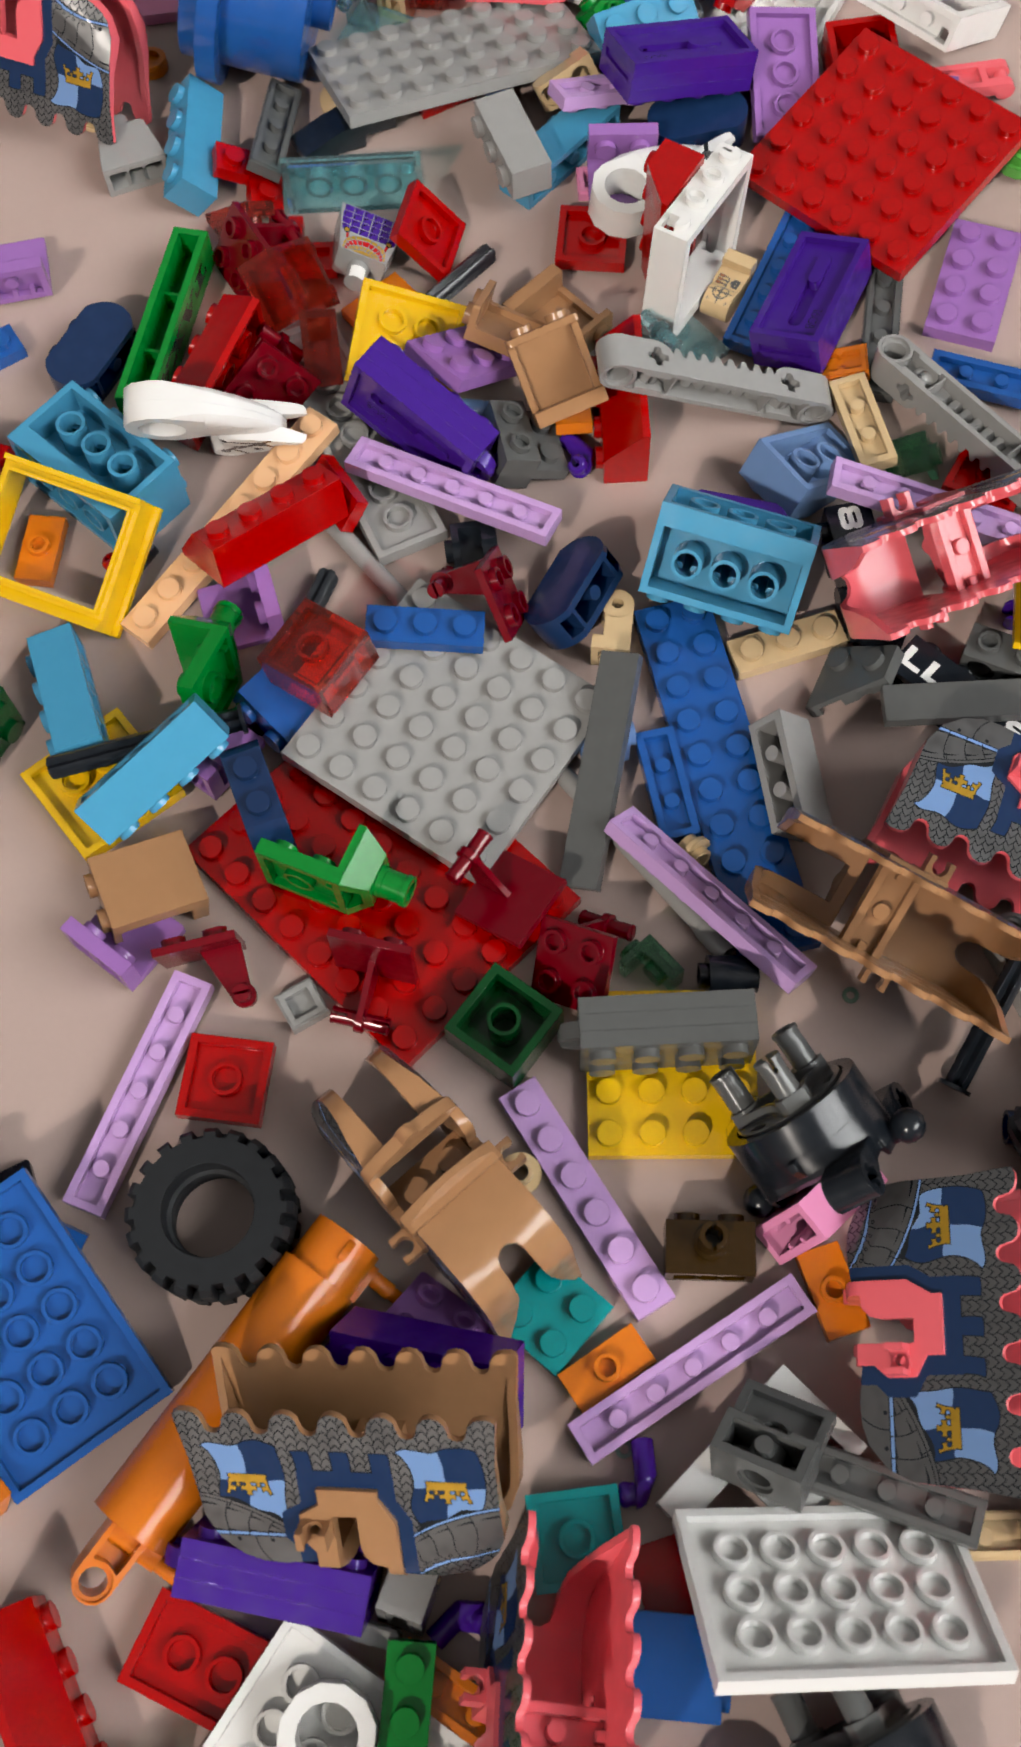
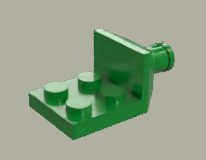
M218 601L209 618L200 616H170L167 621L183 669V673H181L177 681V693L181 697L182 704L192 694L196 693L215 713L227 710L243 683L239 652L234 637V631L242 622L243 616H241V609L230 601Z
M359 824L338 867H336L335 862L323 855L314 854L313 857L300 853L297 847L282 839H276L275 842L261 837L254 850L267 883L347 915L374 906L377 897L397 903L398 906L406 908L413 897L417 885L416 876L404 874L390 867L385 851L368 827Z

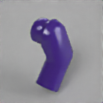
M576 434L562 435L560 437L561 445L571 454V460L568 462L570 473L575 478L587 477L593 469L594 450Z
M639 1437L631 1441L634 1482L622 1481L618 1485L620 1506L623 1508L636 1506V1510L647 1505L657 1478L653 1439L648 1437Z
M463 1599L455 1601L426 1633L433 1641H437V1646L441 1650L459 1632L475 1633L480 1636L485 1602Z

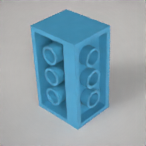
M73 380L7 435L18 457L131 495L163 509L155 536L191 504L185 489L187 483L180 475L178 469L180 463L177 457L165 447L160 449L154 444L152 439L138 437L126 432L123 427V414L114 407L109 409L92 389L88 387L83 389ZM27 476V479L111 548H115L127 511Z
M672 484L662 502L638 591L646 593L647 598L656 602L667 603L671 600L684 604L683 607L693 613L704 614L706 611L721 615L722 620L731 624L741 625L743 622L757 625L761 632L769 635L779 636L781 633L789 635L815 557L822 526Z

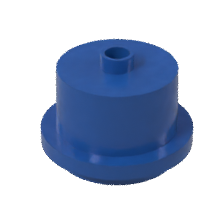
M179 0V48L183 55L194 57L196 76L204 82L222 85L228 76L230 67L302 84L310 67L308 61L309 47L315 46L318 29L330 32L337 0Z

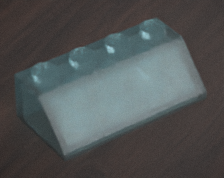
M422 150L280 158V167L290 214L340 212L343 202L363 210L400 209L409 183L418 179L425 185Z

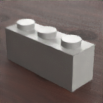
M510 88L474 100L475 116L471 117L472 129L477 139L482 138L484 152L488 162H494L496 166V174L500 186L507 188L513 200L552 188L551 160L514 89Z
M778 709L748 725L771 833L803 842V840L777 828L786 810L790 807L802 810L833 825L809 720Z

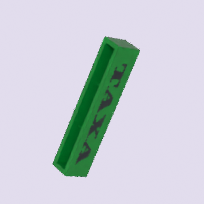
M175 226L173 228L114 396L117 407L122 414L124 387L130 383L145 380L171 382L175 370L182 363L215 264L208 231Z

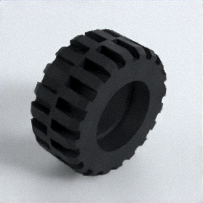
M205 1128L204 1136L197 1137L192 1131L179 1135L181 1144L172 1147L167 1142L157 1149L161 1157L154 1164L146 1160L139 1169L144 1175L141 1184L135 1182L131 1184L128 1196L134 1200L133 1207L125 1208L124 1222L131 1226V1231L126 1234L129 1248L136 1252V1262L144 1272L152 1277L154 1282L185 1301L188 1299L198 1305L211 1306L213 1302H220L223 1305L237 1303V1297L243 1295L250 1298L273 1267L276 1266L286 1251L291 1253L294 1238H300L302 1225L298 1221V1214L302 1210L300 1199L295 1192L296 1186L277 1157L264 1144L255 1138L253 1140L247 1139L242 1132L230 1130L228 1134H223L218 1128ZM222 1178L234 1179L248 1189L254 1202V1216L248 1232L234 1248L218 1256L204 1258L190 1253L180 1243L176 1231L178 1213L184 1200L194 1189L208 1181Z

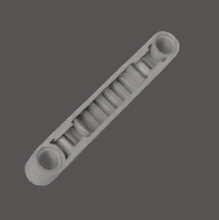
M612 333L603 336L597 341L595 346L599 380L607 388L808 426L824 423L833 415L828 379L820 373L790 367H781L775 373L771 367H767L762 373L757 364L749 370L746 363L741 362L736 368L732 359H728L723 365L718 356H715L710 363L706 354L702 353L697 360L693 351H689L683 357L678 348H675L672 352L667 345L657 340L623 333Z
M889 334L879 340L870 368V376L879 387L905 408H916L918 416L925 413L926 423L930 425L935 422L937 424V433L939 434L946 431L947 441L951 443L956 440L959 452L967 449L969 451V460L972 462L977 458L981 471L986 468L990 469V478L1021 469V434L906 337ZM1021 493L1008 497L1021 508Z

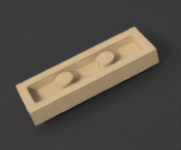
M865 372L829 381L830 395L855 461L880 470L897 466L898 455Z
M832 609L793 621L789 635L781 633L779 636H773L759 631L726 641L725 650L736 677L740 681L829 654L831 647H847L848 639L835 610Z

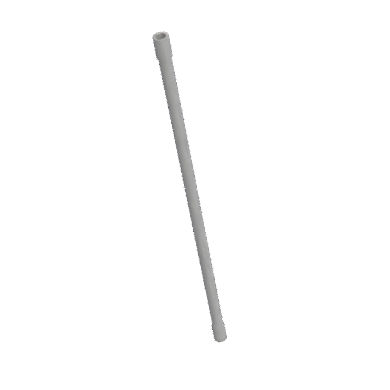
M336 524L325 529L385 596L397 606L406 595V589L378 561L353 532H341ZM567 766L557 780V783L574 801L578 776ZM610 837V841L693 930L695 937L712 955H730L736 949Z

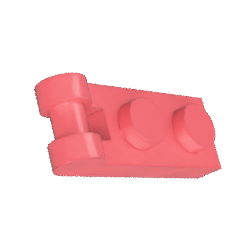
M1004 59L935 67L947 75L959 76V82L985 97L995 96L997 99L1003 100L1010 97L1015 91L1014 82L1008 76V64Z

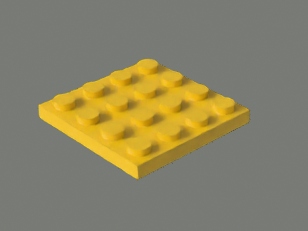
M706 990L609 991L608 996ZM756 1050L751 1063L745 1064V1067L735 1070L752 1097H758L757 1071L753 1067L756 1063ZM719 1065L701 1066V1070L690 1073L677 1072L675 1067L658 1068V1072L648 1075L634 1074L632 1069L615 1070L614 1075L607 1077H593L589 1075V1072H586L588 1160L737 1159L727 1144V1137L736 1126L730 1117L732 1113L710 1083L711 1078L721 1071Z

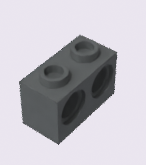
M974 623L958 664L967 667L978 680L1021 678V650L1012 648V635Z

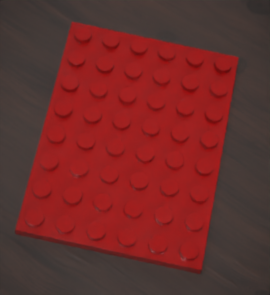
M283 761L270 775L299 850L298 852L313 857L314 854L323 855L335 862L336 867H338L359 824L368 827L387 854L390 867L404 874H411L417 877L416 889L408 906L403 908L398 906L397 903L377 897L374 906L347 915L267 883L249 840L237 804L233 805L188 845L194 862L206 876L342 1008L358 1010L366 973L336 966L327 939L329 928L342 930L344 927H352L363 931L367 937L383 940L384 937H395L411 946L418 973L416 985L379 976L368 1014L392 1019L388 1036L364 1031L379 1046L387 1047L412 1067L445 1035L444 1027L495 962L510 972L538 945L541 922L524 946L519 949L456 916L454 911L474 885L473 882L464 877L460 885L453 884L444 875L450 869L448 866L299 769ZM516 839L507 849L508 852L553 873ZM566 886L546 914L565 919L581 904V898Z

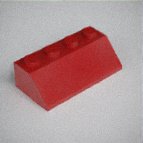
M667 138L664 139L656 151L652 150L649 153L644 164V172L647 175L646 185L642 193V199L645 200V208L641 217L643 236L639 244V250L642 251L641 269L645 280L647 277L653 227L704 164V154ZM666 225V226L664 227V228H667V229H669V230H671V231L674 230L673 227L668 226V225ZM696 238L691 243L689 256L695 250Z
M223 294L218 304L213 303L205 318L207 325L201 335L196 334L192 339L188 349L190 356L184 367L181 365L177 367L171 382L208 387L220 391L255 348L260 338L255 334L258 326L264 322L260 300L253 296ZM206 436L177 441L199 451Z
M641 314L630 316L603 336L612 333H623L642 337ZM595 349V356H591V358H592L593 364H594V366H595L596 372H597V374H598V366H597V358H596V349ZM605 387L609 400L592 407L598 408L599 416H593V437L600 438L601 446H595L596 469H603L604 484L648 481L651 442L647 395Z
M320 463L307 467L302 473L282 484L273 486L268 492L241 504L234 511L209 522L205 527L192 533L182 547L183 554L225 588L348 517L349 512L341 478Z
M45 1595L30 1596L0 1609V1735L4 1746L108 1747L105 1741L99 1742L92 1724L96 1721L94 1705L87 1693L81 1694L75 1678V1675L79 1673L76 1657L69 1646H63L57 1630L61 1627L59 1612L51 1600L46 1601Z

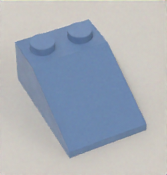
M829 422L759 438L740 469L739 474L748 482L751 490L759 494L764 501L777 503L783 508L788 517L802 519L811 516L837 499L836 497L826 495L831 464L836 456L855 461L848 441Z

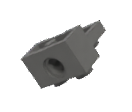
M489 400L482 416L486 417L493 427L500 432L489 452L497 465L494 475L490 478L491 483L503 488H527L531 479L564 480L569 469L560 438L556 435L555 423L539 429L535 424L531 411H526L523 401Z
M748 1378L734 1407L728 1406L709 1445L711 1475L801 1513L819 1473V1461L836 1425V1413Z

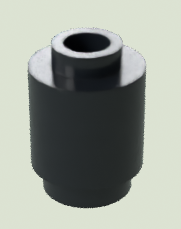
M706 955L704 963H698L697 965L698 988H704L706 991L754 988L755 993L758 992L760 969L743 955Z

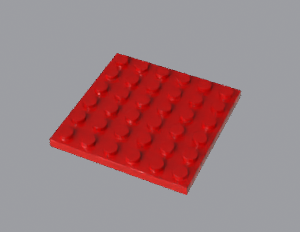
M865 27L749 152L754 157L748 188L820 233L869 239L871 265L900 282L1021 148V117Z

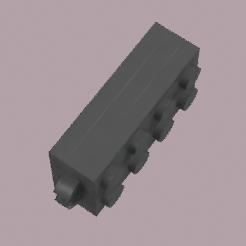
M754 988L578 997L577 1021L563 1023L559 1025V1030L557 1031V1041L560 1043V1047L563 1049L579 1050L580 1072H589V1075L593 1077H607L614 1075L615 1070L632 1069V1073L637 1075H648L658 1072V1068L675 1067L677 1072L690 1073L701 1070V1066L719 1065L720 1070L728 1066L738 1070L744 1068L745 1064L751 1063L760 1040Z

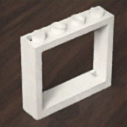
M857 0L945 53L996 38L1011 7V4L1004 0ZM944 28L949 30L946 41L940 38Z
M720 142L653 227L641 313L643 334L671 345L701 305L704 293L721 267L722 258L728 248L736 250L754 157L753 154L736 146ZM666 225H668V226L673 227L674 230L671 231V230H669V229H667V228H664V227H665ZM703 229L702 241L689 256L691 243Z

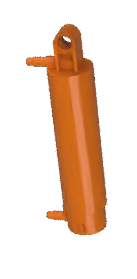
M320 1214L291 1253L286 1251L279 1262L273 1267L217 1342L234 1344L239 1348L243 1359L250 1363L257 1361V1353L263 1345L276 1344L285 1351L290 1362L300 1364L302 1363L305 1350L311 1345L322 1344L330 1330L337 1324L351 1303L356 1302L367 1286L383 1299H388L391 1303H394L401 1296L402 1292L396 1288L394 1283L379 1272V1269L375 1266L379 1258L369 1248L334 1221ZM211 1351L208 1352L94 1501L107 1518L71 1566V1589L73 1596L78 1602L84 1605H98L104 1602L113 1593L135 1562L150 1573L153 1571L173 1586L176 1569L164 1563L166 1547L168 1543H174L201 1507L202 1501L186 1451L171 1413L179 1405L192 1406L202 1412L208 1425L215 1428L220 1427L222 1413ZM90 1567H99L106 1573L103 1582L94 1588L82 1586L79 1582L81 1574Z

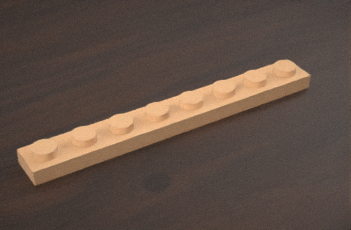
M309 406L306 409V416L299 417L290 428L291 430L307 434L303 444L274 446L209 522L225 516L237 509L241 504L268 492L273 486L284 483L302 473L305 468L310 467L340 433L338 424ZM182 551L120 622V625L130 635L150 649H153L169 631L170 628L167 622L169 617L182 616L198 597V589L207 587L213 578L187 558Z

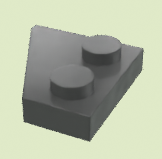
M898 645L831 647L805 707L812 717H819L824 715L823 707L842 700L845 705L860 700L867 694L880 692L882 685L893 684L905 654Z

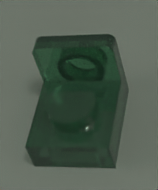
M926 430L892 440L898 455L897 466L885 469L886 472L901 477H908L927 471L931 480L939 479L938 465L943 464L942 452L938 442H931Z
M651 934L641 942L638 939L633 940L619 955L621 957L619 973L624 978L643 963L645 965L642 968L644 973L656 986L663 984L668 990H674L683 982L684 968Z

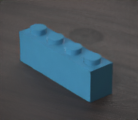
M189 73L181 83L177 82L173 85L168 97L171 105L170 114L166 122V127L169 128L168 140L164 148V153L167 156L166 167L162 174V180L165 181L163 197L199 217L217 199L218 178L213 177L212 149L216 141L221 142L224 94Z
M613 105L608 106L606 109H580L575 113L563 112L561 110L556 115H552L547 123L536 131L551 160L552 188L516 199L515 201L530 210L576 170V167H580L586 162L588 124L620 123L621 106ZM499 184V189L511 197L507 188H502Z
M68 622L26 638L30 654L25 656V660L32 676L36 677L37 682L32 683V688L39 704L43 705L44 710L39 711V717L44 729L51 736V739L46 740L50 756L109 741L86 651L71 623Z
M196 693L192 694L77 800L74 812L107 844L111 845L119 837L123 841L126 840L140 826V822L137 821L148 810L152 814L156 813L169 800L170 796L167 793L177 784L182 787L187 785L198 774L199 769L197 766L206 757L213 760L229 745V742L226 740L229 737V726Z

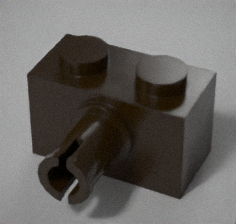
M675 1213L674 1219H666L664 1224V1279L752 1283L756 1277L755 1222L744 1221V1215L720 1214L718 1215V1220H700V1214Z

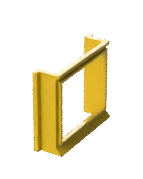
M5 452L4 458L6 460L0 475V555L27 476L127 512L94 610L0 576V597L120 639L123 631L120 622L129 613L163 509L131 495Z

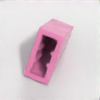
M881 1172V1175H882V1177H883L884 1183H886V1182L888 1181V1179H887V1178L884 1176V1174ZM821 1183L814 1187L810 1186L798 1191L796 1195L786 1201L787 1203L784 1208H778L755 1227L756 1236L779 1265H782L826 1241L859 1207L844 1214L837 1213L828 1203Z

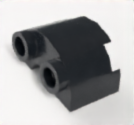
M479 521L449 524L451 540H444L446 562H454L453 568L455 569L482 559L491 547L498 545L495 527Z

